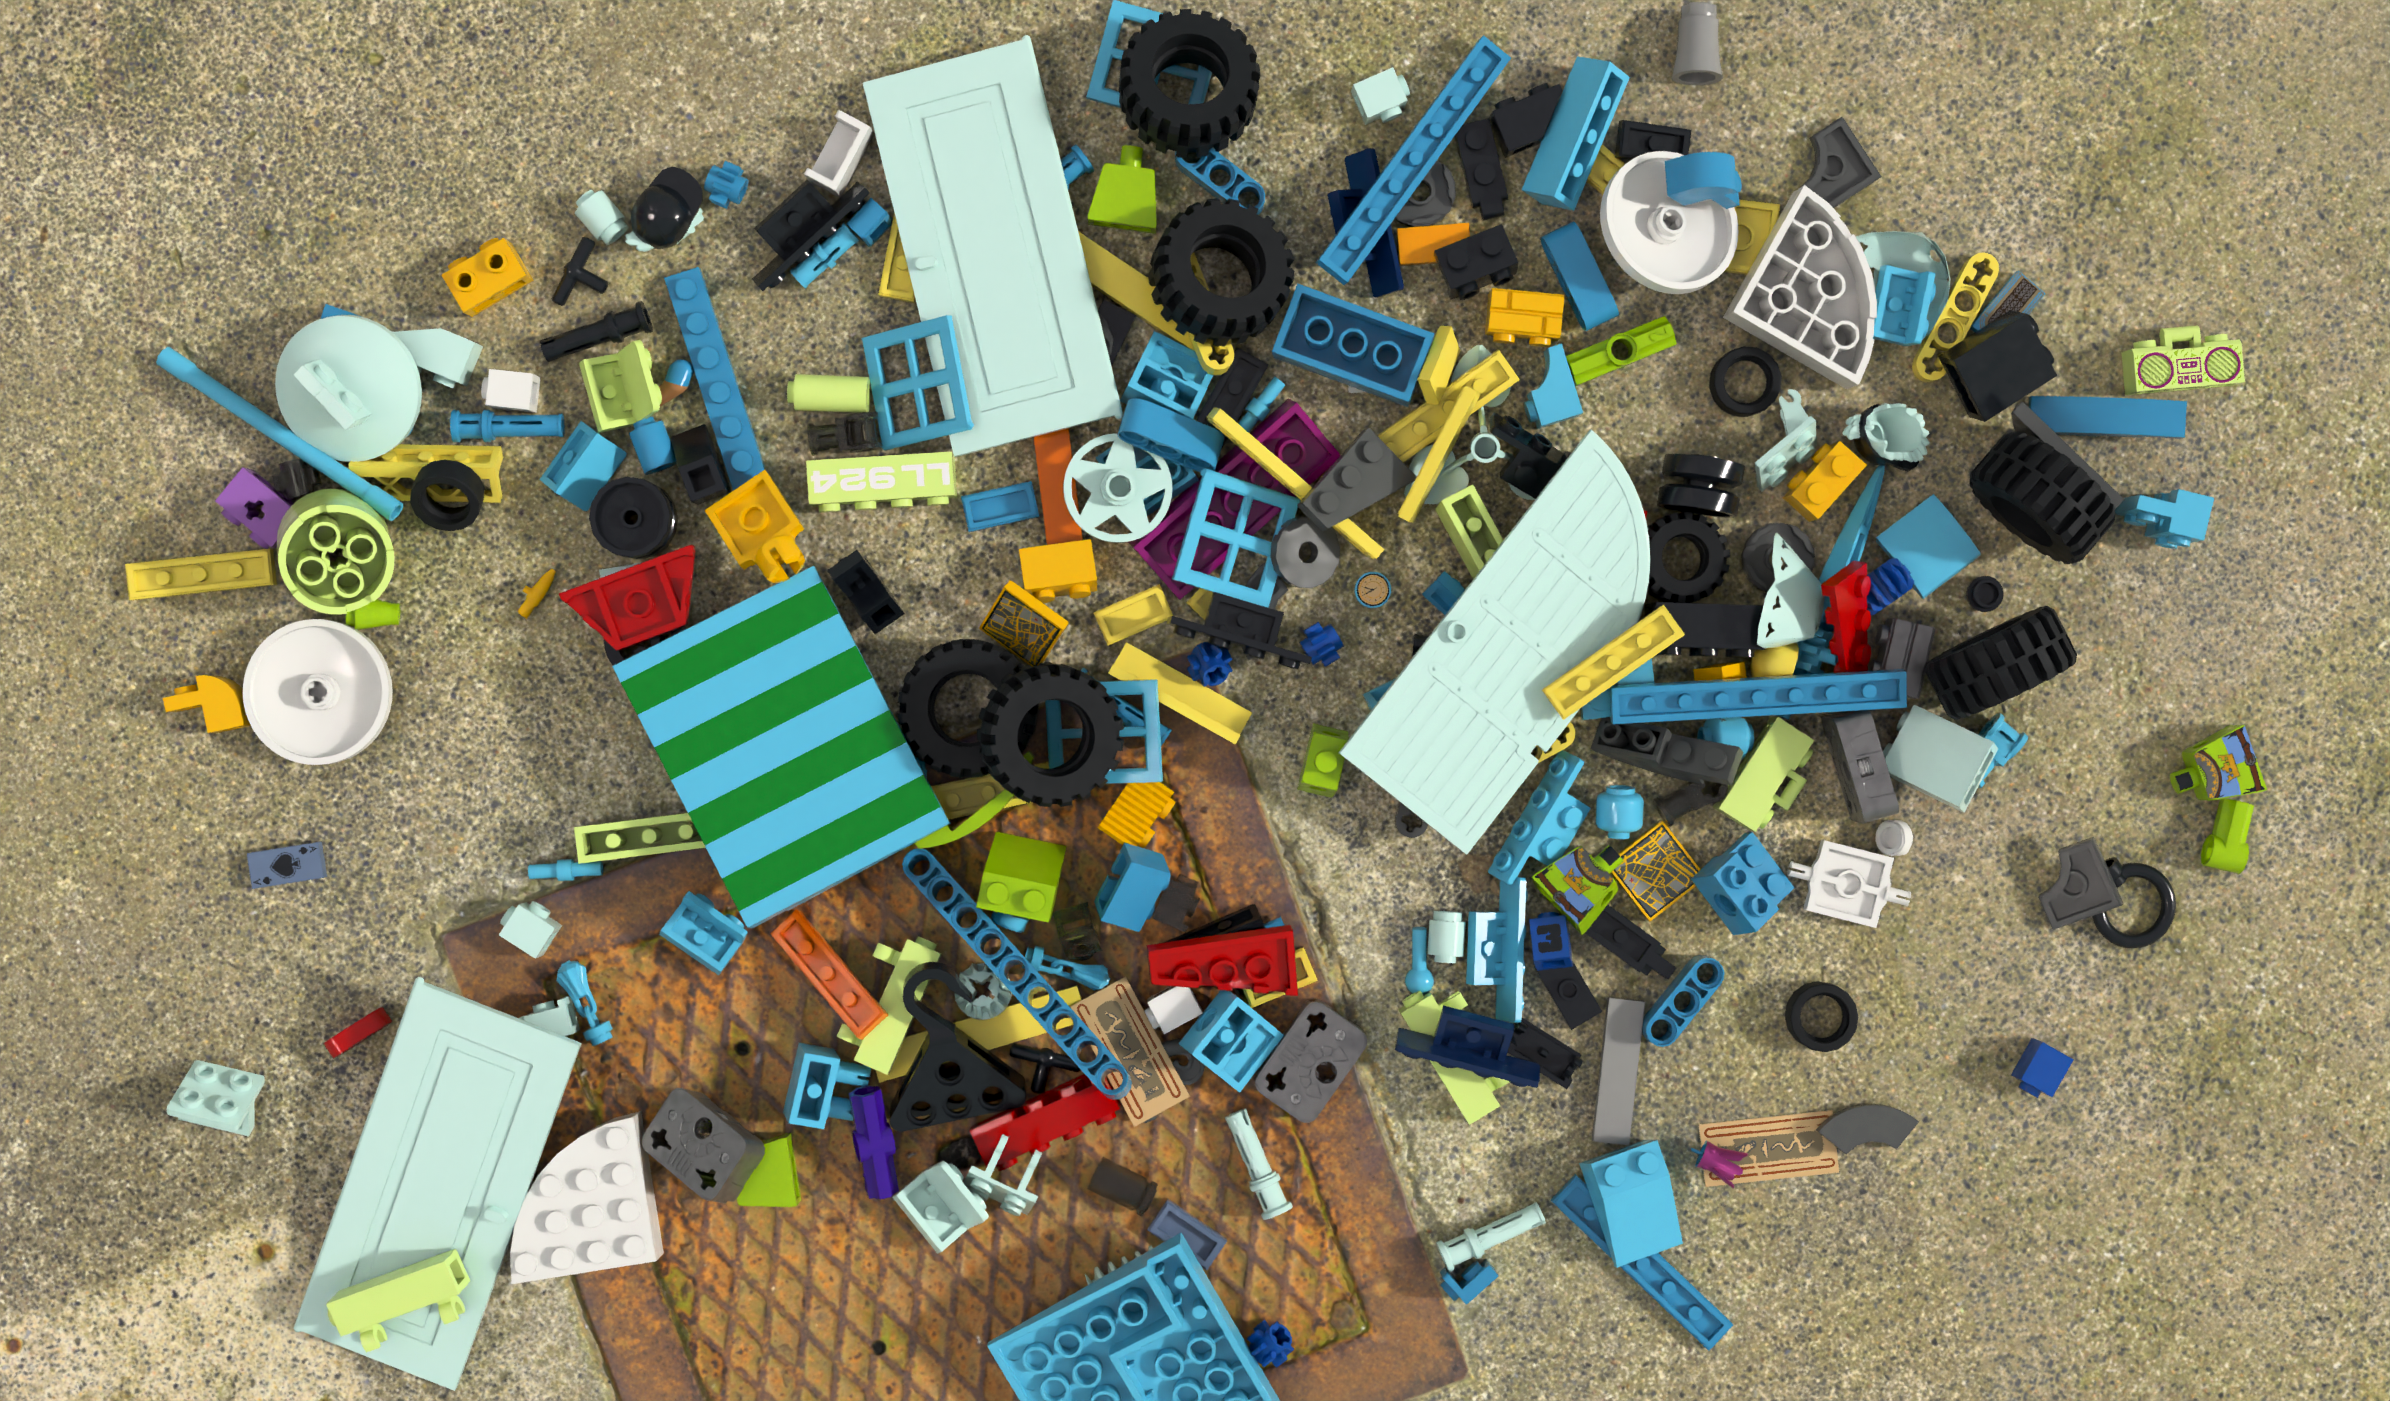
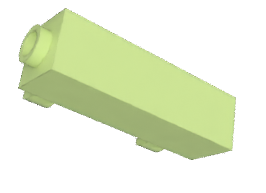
M917 936L915 942L907 939L902 952L881 943L877 944L872 956L895 966L879 1002L888 1013V1016L863 1040L857 1038L850 1028L842 1023L836 1037L859 1046L854 1061L889 1075L914 1019V1016L907 1011L903 1002L905 978L913 968L920 964L939 962L941 953L935 951L937 944ZM931 979L920 983L914 992L920 1002Z
M1418 991L1402 1001L1404 1006L1399 1009V1012L1411 1031L1434 1036L1443 1005L1462 1010L1468 1004L1459 991L1451 994L1438 1004L1430 992L1423 995L1421 991ZM1429 1060L1469 1125L1500 1107L1492 1092L1508 1084L1509 1081L1496 1077H1481L1473 1071L1458 1067L1446 1068L1438 1062Z
M453 1249L339 1290L326 1303L328 1317L332 1325L336 1326L341 1337L359 1330L361 1344L367 1353L380 1348V1343L387 1340L386 1332L382 1325L379 1324L383 1321L434 1303L438 1304L439 1314L444 1324L458 1320V1315L465 1312V1307L457 1295L468 1285L470 1279L457 1250Z

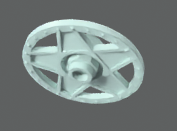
M1112 433L1090 440L1075 453L1065 472L1063 493L1065 504L1071 517L1082 530L1102 541L1124 543L1147 535L1160 524L1169 509L1173 487L1171 473L1163 457L1145 451L1150 454L1160 470L1136 468L1133 445L1122 441L1118 437V433ZM1113 442L1105 464L1080 460L1094 447ZM1072 478L1091 493L1081 514L1077 511L1072 498ZM1164 489L1161 507L1149 523L1143 499ZM1115 515L1131 533L1113 535L1099 531L1095 527Z

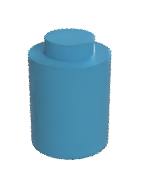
M649 417L633 424L635 430L631 431L629 436L645 475L660 472L677 464L673 445L663 421L655 422L654 417Z

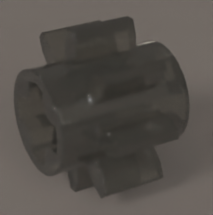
M302 459L280 463L279 474L272 475L275 492L285 493L288 501L299 500L303 496L314 492L313 488L315 485L322 484L319 471L312 466L308 467V464Z

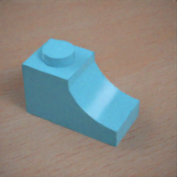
M1562 344L1549 347L1544 351L1545 373L1543 380L1536 390L1527 394L1528 401L1524 402L1527 418L1530 423H1536L1537 429L1583 414Z

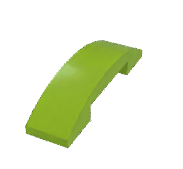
M1031 751L1023 755L1030 764L1033 763L1035 756ZM1004 789L955 830L949 824L914 844L918 849L930 848L964 837L991 820L1010 802L1014 795Z

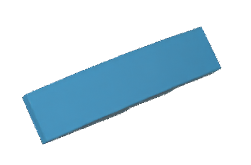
M2074 396L2029 397V408L2056 434L2092 437L2185 438L2187 401Z

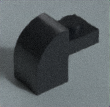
M858 550L842 558L836 565L827 570L874 634H877L905 614L878 573Z

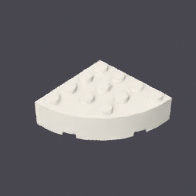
M1804 185L1792 193L1723 318L1841 387L1849 389L1859 385L1869 363L1874 344L1873 335L1874 320L1877 318V299L1873 276L1862 246L1855 235H1851L1844 222L1839 218L1841 216L1826 200Z
M641 1111L613 1118L585 1132L557 1153L539 1173L524 1199L514 1225L510 1251L511 1284L655 1262L664 1254L649 1156L642 1146V1137L645 1131Z

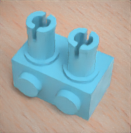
M799 1043L783 1109L787 1122L789 1124L824 1129L828 1117L853 1121L850 1099L832 1096L834 1085L836 1082L861 1087L867 1086L869 1080L866 1077H870L871 1068L861 1064L840 1061V1057L833 1048Z

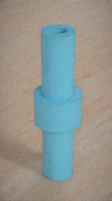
M1273 377L1257 399L1253 397L1245 408L1247 413L1238 424L1249 433L1258 421L1262 422L1271 411L1269 406L1285 387V384L1278 378Z
M573 859L557 860V863L528 866L529 879L557 878L558 881H574L575 877L603 875L602 861L578 864Z

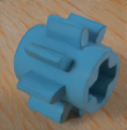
M728 161L724 162L722 168L713 165L704 184V190L711 193L709 200L728 209L730 202L739 205L749 183L748 179L741 177L744 170L740 166Z

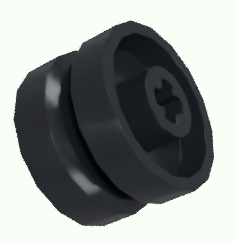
M1666 454L1662 474L1671 480L1683 482V484H1666L1660 487L1657 506L1678 512H1693L1696 515L1735 518L1738 514L1740 498L1732 492L1718 488H1735L1742 485L1745 466L1707 455Z
M623 477L610 481L598 491L591 503L589 521L593 535L603 548L618 556L641 560L656 556L669 546L676 534L678 515L675 503L665 490L645 479ZM630 514L638 515V520L635 524L628 521Z

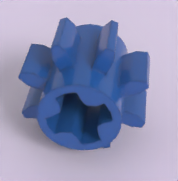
M1317 622L1303 630L1307 638L1299 643L1305 654L1312 657V665L1321 661L1324 667L1340 659L1337 651L1343 648L1344 645L1331 624L1322 628L1320 623Z
M1203 642L1192 650L1191 655L1187 656L1190 663L1187 670L1192 680L1200 679L1204 687L1221 684L1226 680L1228 674L1232 672L1229 662L1233 659L1228 649H1220L1218 646Z
M1264 1320L1253 1328L1254 1333L1247 1337V1340L1250 1342V1354L1255 1357L1258 1363L1265 1367L1272 1362L1277 1368L1288 1360L1287 1355L1294 1348L1291 1346V1334L1285 1326L1279 1324L1278 1321L1269 1326Z

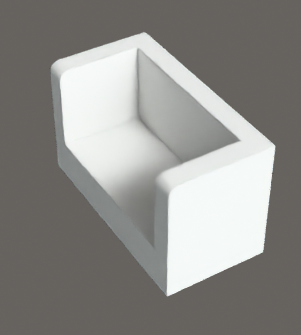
M838 110L835 115L838 121L814 167L812 170L807 168L804 175L811 183L840 198L873 139L874 133L867 124Z

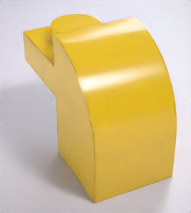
M195 676L197 686L189 685L175 688L174 696L163 698L165 712H181L202 707L207 733H220L251 726L245 713L242 687L235 681L223 676Z

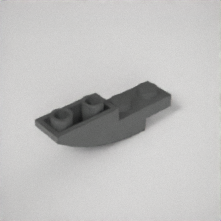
M1611 717L1601 718L1591 745L1593 751L1623 763L1702 785L1704 780L1732 786L1743 755V751L1737 746L1675 735L1668 728L1644 723L1612 724Z

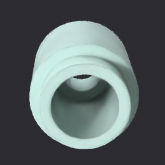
M589 190L576 201L578 208L575 211V215L598 241L602 240L606 245H610L628 230L629 226L624 222L626 217L602 190L596 193L593 190Z
M1433 912V919L1429 920L1427 954L1435 955L1434 962L1456 963V957L1464 956L1466 922L1462 921V912Z

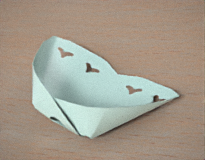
M1870 232L1856 236L1859 243L1862 242L1868 246L1864 254L1869 267L1875 268L1873 273L1875 290L1880 266L1890 265L1918 273L1926 271L1935 273L1936 293L1933 301L1929 304L1927 314L1929 327L1926 336L1929 335L1948 301L1951 280L1946 257L1937 243L1926 237L1922 232ZM1931 250H1935L1941 260L1940 262H1936L1931 258Z
M1776 532L1772 554L1775 581L1767 591L1758 626L1757 645L1762 648H1777L1814 638L1820 625L1825 596H1822L1821 582ZM1781 557L1787 565V567H1785L1784 570L1781 569V566L1783 565ZM1778 596L1780 608L1778 607L1773 610V606L1776 604V597ZM1768 623H1771V627L1774 630V632L1770 633L1768 637H1766V634L1769 631Z

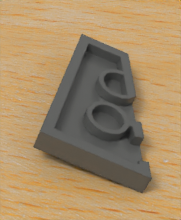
M1368 427L1356 437L1297 506L1321 531H1324L1414 482L1417 476Z

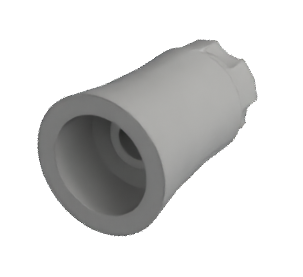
M1690 2L1681 7V19L1678 21L1676 59L1672 74L1674 82L1684 85H1709L1723 79L1719 55V20L1716 18L1717 6L1715 4Z

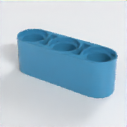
M1209 149L1208 156H1202L1198 162L1193 164L1185 162L1182 157H1176L1177 151H1175V162L1178 169L1212 196L1220 199L1221 203L1225 204L1228 199L1239 200L1238 198L1242 193L1253 192L1259 199L1258 204L1255 206L1259 209L1257 214L1259 215L1262 212L1265 203V192L1262 186L1219 152H1216L1215 149ZM1215 170H1224L1229 174L1230 180L1226 185L1217 186L1210 180L1211 173Z
M1573 221L1540 237L1543 250L1582 329L1588 331L1619 316L1615 300L1578 225Z
M1138 398L1128 400L1117 434L1122 441L1198 472L1205 468L1215 471L1225 439L1224 434L1213 427Z
M1707 955L1694 956L1688 961L1643 1018L1642 1035L1649 1042L1656 1046L1665 1047L1671 1045L1721 985L1724 979V969L1719 961ZM1710 963L1713 968V975L1708 981L1700 982L1697 978L1698 968L1702 964ZM1687 991L1690 995L1689 1005L1685 1009L1677 1010L1674 1005L1675 996L1679 992ZM1660 1019L1665 1020L1668 1025L1666 1034L1659 1038L1653 1037L1651 1033L1653 1023Z

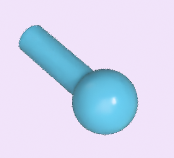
M1425 927L1412 928V969L1405 977L1406 987L1412 994L1421 991L1425 995L1434 985L1433 975L1427 969V928Z

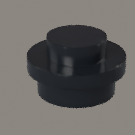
M1990 576L1975 578L1970 582L1966 591L1969 605L1979 612L1995 610L2001 604L2004 595L2001 584Z

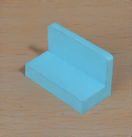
M580 421L544 472L540 481L556 494L583 511H587L591 507V503L598 491L608 483L627 453L592 427Z

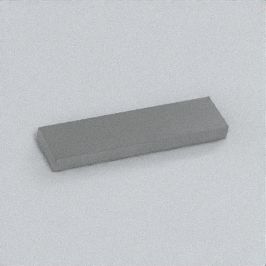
M1607 997L1592 1141L1621 1145H1629L1645 1009V1001Z

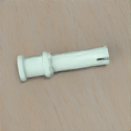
M1246 1108L1224 1117L1251 1178L1249 1188L1252 1192L1256 1193L1264 1211L1261 1214L1263 1220L1273 1218L1290 1210L1293 1206L1290 1201H1286L1278 1182L1281 1179L1280 1175L1276 1171H1272Z
M1535 1202L1522 1210L1479 1229H1464L1462 1235L1447 1242L1440 1240L1436 1242V1245L1446 1268L1451 1272L1454 1270L1455 1265L1473 1257L1476 1259L1482 1258L1485 1250L1532 1228L1546 1224L1539 1205Z

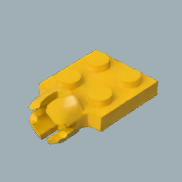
M763 470L704 510L743 570L757 565L767 580L772 583H781L790 579L782 564H789L795 574H798L803 568L805 558L795 543V537L804 530V527L766 470Z

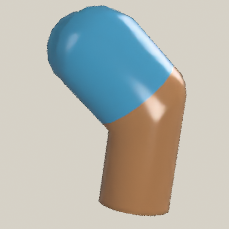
M678 359L669 366L664 382L659 386L662 395L660 406L687 390L694 373L693 366L689 361Z

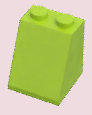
M996 831L983 872L976 908L1049 923L1053 915L1067 846Z

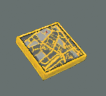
M1009 580L979 629L1027 664L1038 666L1039 663H1044L1069 622L1016 583Z
M1660 820L1618 853L1623 862L1611 874L1644 917L1650 922L1696 886L1691 878L1701 869L1663 820Z

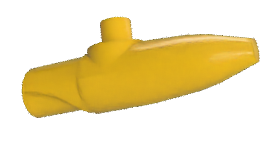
M551 568L532 588L527 585L525 586L523 592L527 596L517 611L521 616L527 619L534 608L540 604L554 580L556 573L554 569Z

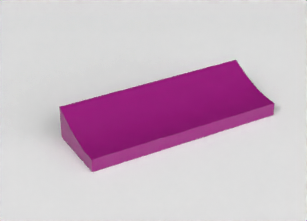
M1289 398L1250 432L1255 439L1309 485L1341 456L1298 403ZM1237 445L1217 462L1216 472L1296 497ZM1202 476L1198 478L1199 481L1187 488L1170 503L1165 517L1154 530L1139 539L1128 542L1179 600L1195 587L1172 580V576ZM1215 487L1205 521L1234 530L1243 496ZM1253 499L1243 533L1253 536L1277 515L1281 508ZM1200 536L1191 570L1209 575L1224 562L1229 544Z

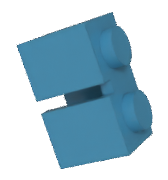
M1124 843L1111 867L1112 873L1121 875V877L1117 878L1107 875L1094 903L1101 921L1140 932L1145 921L1152 917L1159 894L1168 887L1171 873L1163 854Z

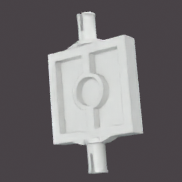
M1821 840L1816 860L1811 867L1791 861L1789 867L1801 870L1802 873L1792 870L1787 871V876L1807 880L1808 893L1804 910L1874 928L1877 927L1880 912L1887 901L1907 907L1910 901L1898 898L1896 895L1911 898L1910 891L1891 887L1890 872L1894 858Z

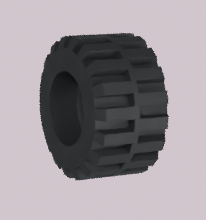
M1676 512L1661 517L1647 526L1650 541L1648 590L1651 596L1660 598L1663 602L1692 603L1710 596L1714 593L1713 590L1716 587L1721 586L1724 582L1722 578L1724 573L1729 571L1730 565L1726 563L1727 558L1731 557L1730 549L1726 550L1724 543L1728 542L1725 534H1719L1717 530L1720 527L1716 523H1709L1706 521L1707 517L1701 514L1693 515V512ZM1675 537L1689 539L1696 545L1700 553L1698 571L1693 577L1686 580H1678L1672 577L1666 571L1662 562V552L1666 543Z

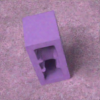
M242 467L215 500L224 508L221 514L237 526H240L241 523L252 531L249 537L265 549H268L269 546L277 548L279 525L287 510L294 504V502L255 470ZM257 505H263L261 508L262 512L265 513L263 518L258 517L259 511L255 509Z

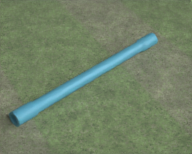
M166 347L158 355L156 361L158 366L182 382L190 384L325 476L361 498L389 521L395 520L401 513L403 503L380 487L370 484L329 455L297 437L290 429L200 370L196 364L171 347Z

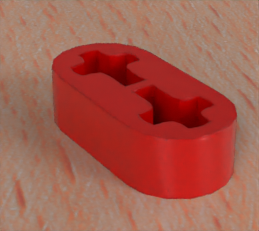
M380 1007L323 1044L334 1059L392 1023V1020L385 1009Z

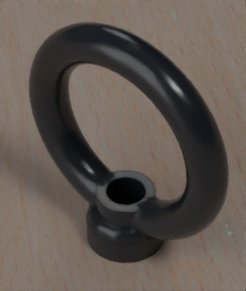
M2116 857L2105 860L2117 888L2130 877H2139L2151 882L2160 895L2161 910L2156 922L2149 929L2139 934H2126L2117 930L2110 923L2106 911L2092 916L2096 928L2109 942L2123 948H2142L2155 943L2168 931L2176 912V898L2170 882L2159 870L2147 864H2121Z

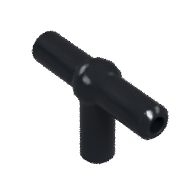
M582 237L571 261L564 266V275L551 298L556 304L565 305L576 282L600 294L606 291L608 281L584 269L595 246V241Z
M1017 1043L1011 1045L1010 1057L1037 1063L1030 1088L1034 1093H1044L1051 1066L1073 1072L1080 1071V1068L1068 1055L1055 1053L1049 1048L1038 1049Z

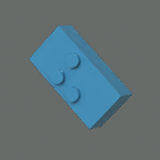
M1297 283L1272 354L1275 359L1409 408L1418 384L1417 379L1434 340L1435 333Z

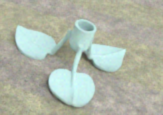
M1476 345L1471 348L1458 362L1451 382L1487 358L1491 353L1483 345ZM1511 387L1484 406L1496 407L1502 404L1509 395ZM1484 406L1478 409L1480 433L1476 434L1471 440V452L1456 460L1453 451H1451L1424 504H1439L1443 499L1467 488L1469 477L1467 472L1460 467L1463 463L1474 458L1482 463L1492 462L1497 457L1509 460L1513 455L1500 450V443L1496 436L1487 432ZM1433 444L1426 446L1413 457L1409 469L1416 476ZM1414 482L1406 485L1404 491L1405 497L1407 496ZM1509 484L1511 490L1519 497L1535 500V498Z

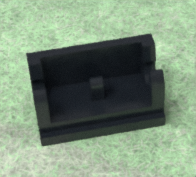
M1522 1018L1520 1023H1515L1514 1033L1507 1053L1515 1058L1539 1064L1541 1074L1568 1089L1572 1082L1571 1076L1574 1070L1582 1065L1581 1054Z

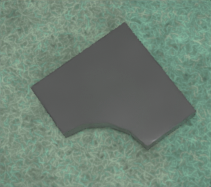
M1840 117L1809 138L1815 151V166L1809 179L1802 186L1808 187L1826 200L1833 208L1882 177L1843 117Z
M2094 836L2059 849L2058 854L2061 863L2059 878L2051 888L2041 893L2038 897L2053 930L2123 905L2122 898Z

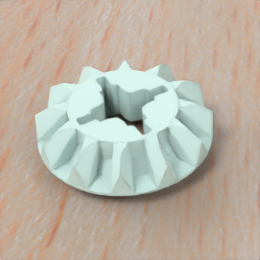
M972 963L968 969L960 972L959 980L972 993L973 1001L970 1003L955 993V1001L963 1013L974 1019L986 1020L998 1016L1006 1009L1011 1000L1012 992L985 963ZM990 981L988 989L994 999L985 995L975 999L977 991L972 983L984 985Z

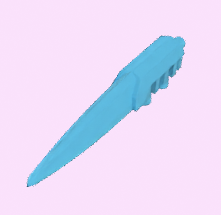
M1880 465L1875 469L1852 509L1818 580L1821 584L1852 561L1860 562L1875 513L1885 466ZM1829 596L1824 597L1823 613L1814 638L1797 642L1799 652L1793 675L1823 674L1824 671L1820 669L1822 662L1836 665L1838 662V656L1831 654L1828 648L1829 641L1833 637L1832 632L1834 631L1832 624H1826L1825 610L1827 607H1831ZM1791 714L1776 716L1789 720Z

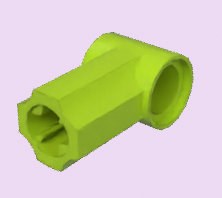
M2227 798L2220 799L2212 834L2207 836L2201 850V864L2203 866L2236 874L2243 872L2249 857V846L2246 843L2254 805Z

